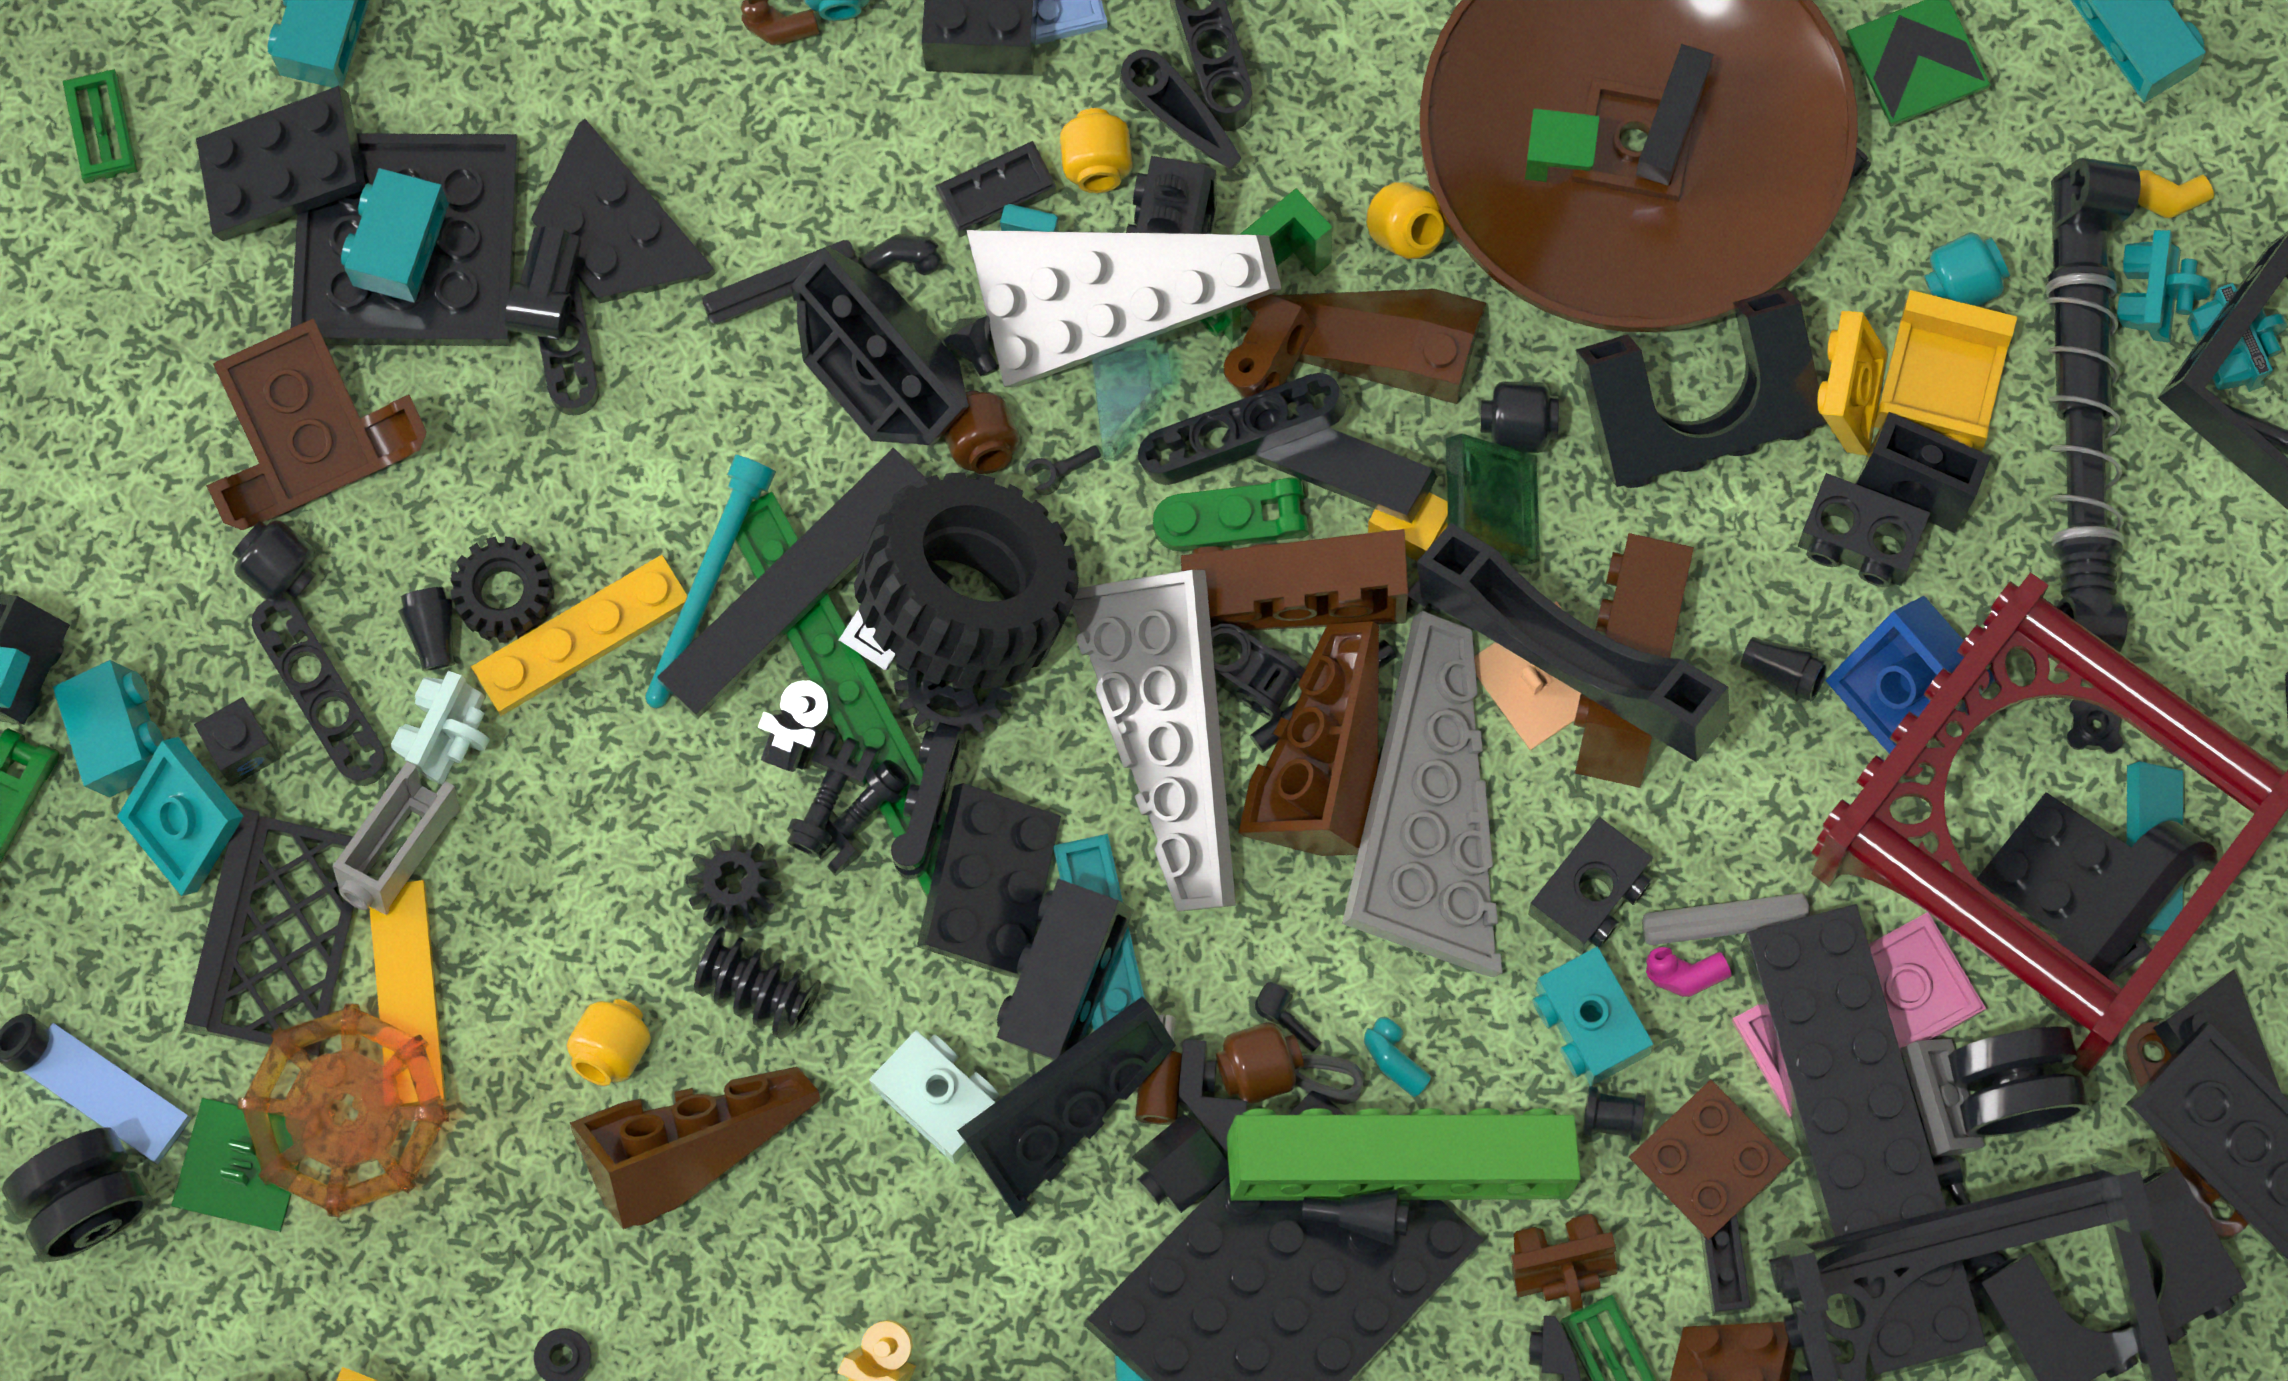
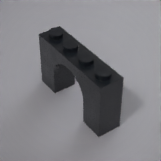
M1786 287L1733 302L1745 354V374L1741 387L1733 400L1721 411L1705 419L1678 421L1657 412L1642 350L1628 334L1575 350L1602 464L1606 474L1616 487H1642L1653 482L1657 475L1674 470L1678 472L1695 471L1704 467L1708 463L1707 460L1727 454L1730 456L1748 455L1757 451L1760 448V444L1776 439L1787 441L1801 439L1808 436L1813 428L1827 424L1822 414L1818 411L1819 384L1801 302Z
M2178 1166L2161 1167L2143 1178L2155 1229L2140 1232L2149 1259L2151 1278L2168 1345L2184 1337L2188 1333L2184 1325L2203 1314L2206 1320H2210L2234 1307L2236 1302L2232 1296L2247 1288ZM2015 1253L1969 1281L2025 1381H2091L2103 1373H2106L2108 1378H2113L2131 1369L2139 1362L2135 1355L2138 1353L2130 1320L2116 1328L2099 1332L2087 1329L2075 1322L2058 1302L2031 1253Z

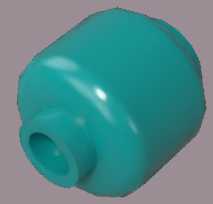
M1973 232L1934 249L1930 255V264L1933 271L1924 275V279L1933 296L1977 307L2000 297L2004 291L2003 280L2010 277L2005 261L1992 237L1983 240L1980 235Z

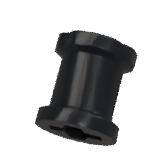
M1589 1086L1582 1137L1591 1138L1594 1133H1605L1628 1137L1631 1144L1639 1145L1646 1094L1636 1093L1634 1098L1599 1093L1598 1087Z

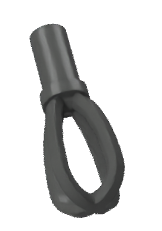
M1303 1055L1304 1067L1302 1068L1325 1069L1348 1074L1353 1077L1354 1084L1352 1088L1347 1090L1336 1089L1305 1077L1299 1072V1069H1295V1084L1309 1093L1312 1090L1322 1093L1330 1101L1338 1104H1350L1359 1098L1364 1085V1076L1361 1069L1355 1063L1333 1056Z

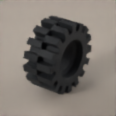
M505 536V543H498L496 537L486 538L488 546L480 549L478 543H475L469 547L472 554L468 558L461 555L456 563L459 570L458 572L452 571L450 581L453 589L450 592L460 618L463 619L465 625L472 632H478L481 638L490 641L491 637H495L499 643H509V637L517 636V638H520L530 628L533 627L535 629L542 625L541 618L543 615L549 616L552 609L550 600L554 599V588L551 582L552 578L543 558L539 553L535 554L532 546L526 542L518 545L516 539ZM503 571L516 574L523 581L524 588L521 598L515 605L506 609H496L483 601L482 588L485 581L491 575Z

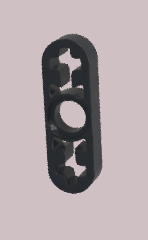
M574 271L569 293L571 294V309L575 307L576 311L570 312L568 326L575 328L580 334L577 345L568 351H557L549 345V338L538 336L548 393L554 406L560 412L567 415H581L588 412L594 407L599 397V385L582 293ZM582 358H585V362H584V363L577 362V361L581 360ZM574 363L575 374L580 385L588 384V387L580 390L579 399L570 400L566 392L559 393V390L567 387V377L563 365ZM553 364H560L554 369L552 367Z

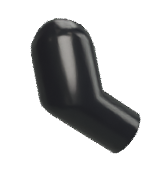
M908 234L893 235L858 256L863 267L877 276L901 262L913 263L916 272L925 276L938 270L943 263L942 256L937 252L939 246L932 238Z

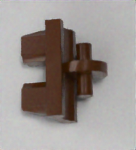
M1593 1214L1574 1217L1565 1223L1568 1239L1566 1243L1548 1247L1543 1229L1537 1227L1519 1230L1514 1233L1515 1255H1511V1263L1517 1298L1542 1292L1545 1302L1565 1297L1570 1312H1577L1583 1310L1581 1293L1601 1289L1599 1278L1617 1274L1615 1260L1616 1245L1612 1232L1604 1233Z

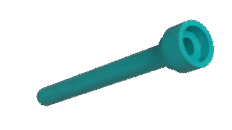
M735 454L727 473L731 477L728 488L732 489V492L645 695L647 704L652 708L663 707L670 695L658 682L657 676L692 643L752 499L758 500L761 492H768L776 471L763 464Z

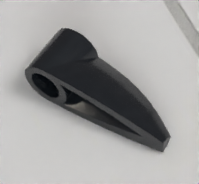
M1147 49L1137 50L1127 56L1122 64L1119 82L1120 97L1124 103L1134 110L1150 112L1168 129L1195 149L1230 170L1235 168L1240 162L1241 157L1233 143L1203 101L1166 59L1157 52ZM1140 74L1142 78L1147 74L1154 77L1153 86L1148 88L1144 84L1142 87H1138L1134 84L1135 75Z

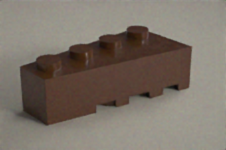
M1404 529L1280 544H1259L1224 550L1220 547H1200L1194 549L1192 554L1181 555V571H1206L1211 628L1219 624H1232L1240 627L1243 631L1316 628L1326 627L1327 624L1370 621L1375 622L1377 625L1405 624L1408 583Z
M1628 533L1624 554L1612 553L1606 584L1616 586L1613 600L1602 598L1595 631L1606 633V637L1638 651L1670 658L1694 547ZM1581 694L1574 726L1584 728L1575 774L1640 788L1653 736Z

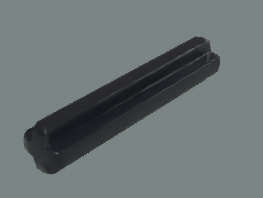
M842 240L826 246L831 247L858 264L857 255L849 240ZM823 248L705 294L702 297V302L710 322L718 325L791 296V285Z

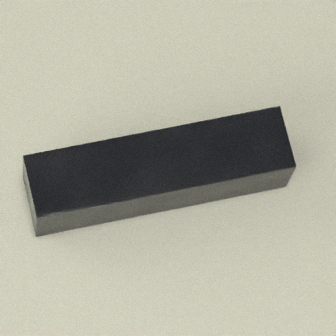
M1681 44L1640 155L1636 172L1637 176L1669 185L1710 73L1714 54Z
M1736 1214L1711 1239L1707 1240L1700 1232L1712 1317L1746 1313L1751 1308Z

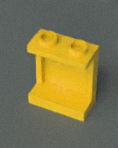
M1909 290L1874 427L1880 428L1888 412H1891L1982 452L1988 437V427L2017 316Z

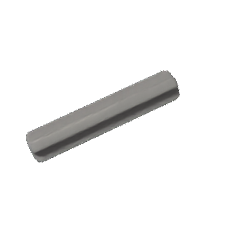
M1798 893L1650 912L1643 916L1642 930L1646 944L1657 945L1743 934L1810 916L1806 896Z

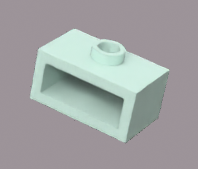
M915 1030L875 1072L869 1081L872 1089L955 1165L969 1150L957 1130L993 1105L1000 1095L978 1073L975 1072L968 1078L953 1064L958 1059V1056L938 1036L933 1035L927 1040Z

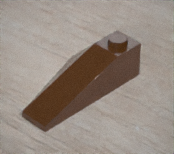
M1437 289L1275 295L1302 306L1316 325L1297 361L1446 402L1458 403L1486 302Z
M1373 621L1327 624L1298 683L1302 693L1292 711L1291 719L1289 721L1281 717L1273 733L1279 737V740L1266 766L1258 764L1249 781L1238 832L1242 836L1319 856L1358 855L1378 771L1379 625Z
M796 1066L730 1080L724 1087V1095L715 1097L706 1094H694L693 1088L675 1091L676 1103L671 1106L643 1111L641 1099L622 1102L570 1122V1126L603 1204L624 1230L631 1226L648 1224L655 1220L657 1216L678 1208L821 1099L818 1089Z

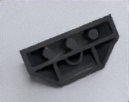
M824 247L791 285L793 301H797V326L803 362L871 441L934 445L968 408L960 362L891 283L831 247Z

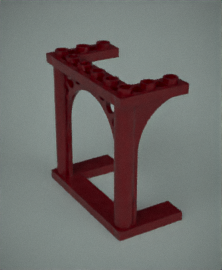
M2030 572L2019 587L2011 581L2006 585L1990 609L1992 611L1983 623L1985 625L1984 628L1977 624L1957 650L1964 658L1953 673L1943 668L1934 678L1924 693V696L1931 701L1919 717L1910 711L1900 722L1890 737L1897 745L1885 761L1876 755L1866 766L1856 781L1863 789L1851 805L1842 799L1829 814L1822 825L1824 829L1816 839L1818 843L1811 852L1817 858L1811 874L1828 887L1841 875H1855L1871 880L1909 899L1939 919L2090 1031L2076 1051L2078 1060L2072 1065L2073 1068L2087 1077L2287 811L2288 770L2286 772L2043 598L2049 585ZM2014 649L2025 651L2033 660L2035 678L2028 686H2018L2008 677L2005 659ZM2048 657L2058 664L2054 671L2067 674L2069 676L2067 680L2056 684L2047 679L2050 672ZM1988 670L1992 672L1995 682L2000 687L1999 694L1993 699H1985L1979 693V688L1985 691L1989 684ZM2081 681L2088 685L2090 688L2080 686ZM2039 698H2069L2104 708L2128 722L2254 814L2123 989L1982 886L1961 861L1953 845L1945 815V788L1952 761L1963 742L1974 729L1995 713L2009 706ZM1963 702H1965L1967 714L1958 711ZM1949 724H1957L1960 726L1962 734L1958 737H1952L1947 733L1946 727ZM1935 739L1942 746L1928 748ZM1921 765L1930 766L1934 771V778L1927 785L1916 782L1902 783L1904 779L1918 777L1923 771V768L1919 767ZM1903 797H1919L1929 803L1931 814L1920 823L1904 824L1892 817L1890 806L1893 802ZM1930 833L1936 837L1938 846L1935 853H1930L1923 841L1917 847L1909 840L1920 839ZM1947 862L1950 870H1948L1941 864Z

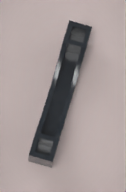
M1450 523L1417 561L1421 598L1691 760L1697 762L1730 722L1728 686L1682 659L1660 657L1641 652L1591 629L1540 593L1495 548L1456 525Z

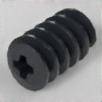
M720 927L710 939L699 960L694 983L695 993L704 997L715 989L713 996L715 1004L723 1008L734 1000L733 1012L735 1015L744 1018L754 1010L753 1025L763 1029L773 1021V1036L780 1040L786 1038L802 1023L811 1010L820 991L821 981L817 980L806 991L801 989L804 976L802 970L798 969L787 980L783 979L782 973L785 961L778 958L768 969L763 968L765 950L759 947L748 959L743 957L746 940L739 937L727 948L723 946L726 929Z

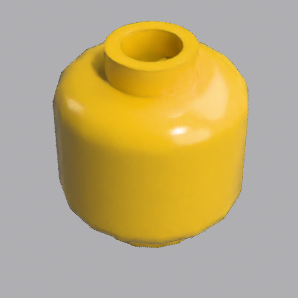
M1089 108L1079 112L1076 118L1064 125L1060 133L1062 166L1066 178L1075 185H1078L1081 190L1089 193H1103L1117 188L1121 181L1129 175L1133 166L1130 133L1127 124L1104 109Z
M1394 182L1383 187L1373 197L1367 210L1366 224L1372 239L1378 246L1405 259H1420L1431 254L1440 245L1446 233L1447 224L1438 209L1433 194L1408 182Z
M615 999L612 1003L599 1001L590 1004L567 1041L569 1056L572 1058L571 1065L576 1073L589 1082L601 1086L610 1085L611 1082L617 1083L628 1080L651 1041L649 1029L642 1021V1012L632 1003L622 999Z

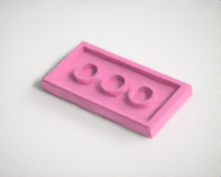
M1929 912L1869 944L1899 1049L1916 1041L1933 1040L1986 1010V1007ZM1756 1005L1734 1017L1732 1023L1786 1115L1790 1118L1788 1102L1780 1075L1776 1070L1761 1018V1010L1759 1005Z

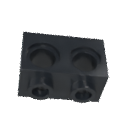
M1826 473L1797 547L1807 550L1806 556L1820 565L1837 567L1838 563L1859 570V577L1872 585L1889 587L1890 583L1902 586L1930 512ZM1828 516L1840 517L1846 521L1850 530L1840 535L1832 534L1823 527L1821 520ZM1880 536H1890L1898 541L1902 551L1893 555L1884 554L1876 548L1873 540Z

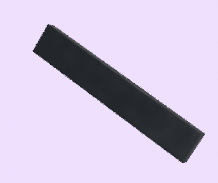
M893 447L657 676L658 682L696 719H699L858 564L885 504L891 503L894 494L905 486H915L917 480L926 477Z

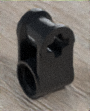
M1219 624L1212 627V648L1220 644H1228L1233 646L1240 655V658L1230 665H1221L1214 661L1216 684L1235 695L1245 706L1268 720L1274 719L1277 721L1282 714L1279 707L1295 683H1299L1305 672L1304 668L1286 654L1268 647L1243 631L1240 627L1232 624ZM1277 677L1271 688L1268 691H1266L1272 683V681L1274 680V678Z

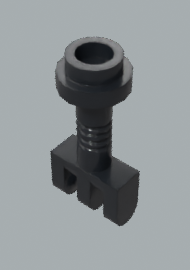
M829 728L825 731L811 760L814 767L826 771V774L804 820L792 818L787 828V831L790 833L787 843L793 848L811 856H818L821 848L827 849L832 839L831 835L824 831V828L846 781L865 787L867 783L866 772L877 762L880 753L879 749L867 746L859 764H855L852 761L857 753L859 741L848 737L839 755H834L832 752L837 745L839 733Z
M885 760L882 764L875 763L866 772V779L870 785L839 817L831 810L832 813L824 831L830 834L832 839L827 849L821 848L818 857L823 859L836 847L840 850L827 866L834 876H837L866 849L854 836V833L862 826L866 819L885 800L897 804L907 794L906 786L910 783V779L906 772L895 762Z

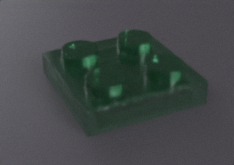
M1463 433L1446 438L1447 524L1452 523L1495 548L1508 562L1518 565L1540 562L1537 456Z

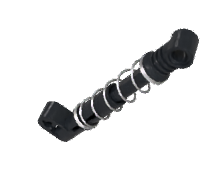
M2079 158L2051 181L2053 271L2046 278L2047 285L2045 288L2047 291L2045 293L2049 298L2046 302L2049 305H2054L2055 346L2050 347L2047 351L2055 354L2056 396H2051L2048 400L2056 403L2057 417L2065 421L2066 445H2054L2049 449L2052 452H2066L2067 495H2054L2050 499L2054 502L2067 501L2068 528L2057 532L2051 538L2053 541L2051 545L2053 547V555L2060 561V567L2063 570L2060 573V579L2063 583L2061 586L2063 598L2058 603L2057 608L2115 650L2121 652L2126 640L2128 620L2124 605L2118 602L2115 596L2117 594V585L2114 582L2117 580V572L2114 568L2117 566L2116 560L2123 554L2124 536L2119 530L2124 521L2122 515L2117 510L2106 504V490L2113 486L2122 475L2120 464L2105 454V440L2117 432L2121 424L2119 415L2112 410V385L2117 381L2120 373L2118 366L2111 361L2110 336L2115 333L2118 321L2117 317L2110 312L2109 299L2116 294L2117 284L2116 276L2109 269L2108 233L2128 219L2134 212L2139 200L2141 181L2140 173L2133 164ZM2110 317H2111L2112 323H2113V326H2112L2111 330H2110ZM2111 366L2113 367L2114 371L2113 378L2111 376ZM2113 415L2115 426L2113 430L2105 435L2104 420ZM2105 459L2113 463L2117 471L2115 478L2108 484H2106ZM2107 510L2117 516L2118 524L2115 529L2107 527Z

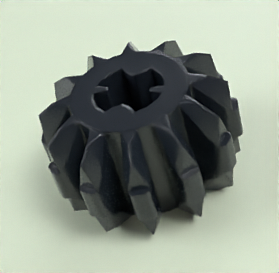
M734 836L732 838L729 851H724L721 843L718 840H713L710 842V847L714 857L710 860L704 855L696 854L693 862L702 873H692L686 876L688 888L697 891L689 898L690 905L693 910L706 908L703 920L708 926L716 924L724 914V927L728 933L735 932L738 921L737 917L744 916L746 924L750 929H755L758 926V922L753 911L758 908L765 914H773L775 906L766 896L777 895L782 892L781 882L770 878L779 870L778 864L775 859L762 860L765 850L759 842L751 845L744 853V843L741 836ZM736 873L738 880H741L743 890L739 893L731 894L725 878Z

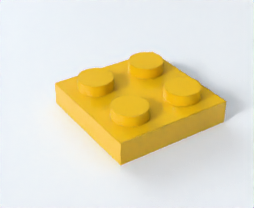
M1841 311L1838 330L1833 329L1828 340L1827 351L1831 368L1828 381H1823L1819 387L1818 411L1822 414L1832 433L1835 434L1846 452L1867 455L1871 446L1888 353L1863 312Z

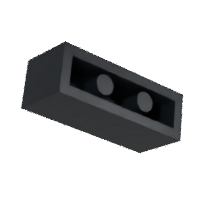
M1058 879L1054 890H1049L1040 904L1038 920L1041 924L1034 942L1028 943L1019 958L1017 970L1020 978L1013 996H1007L1000 1007L997 1017V1026L1000 1029L996 1038L1050 1060H1055L1084 1039L1134 910L1119 900Z

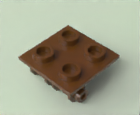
M1712 1079L1628 1157L1707 1240L1711 1239L1759 1192L1765 1191L1777 1179L1776 1176L1791 1163L1782 1151Z

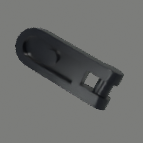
M940 722L935 732L926 730L918 763L925 764V769L920 785L911 783L904 805L903 815L911 817L907 833L898 836L891 845V855L896 871L906 879L919 878L928 867L960 751L963 728Z

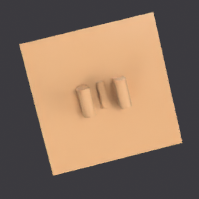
M1556 601L1555 604L1561 608V606ZM1496 642L1474 656L1476 677L1529 750H1532L1575 721L1580 692Z

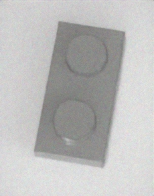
M1952 1039L1916 1041L1900 1048L1906 1065L1909 1083L1913 1089L1923 1121L1924 1134L1930 1144L1933 1157L1961 1155L1985 1147L1982 1138L1968 1137L1965 1132L1960 1105L1969 1097L1967 1090L1958 1088L1954 1084L1948 1055L1955 1050Z

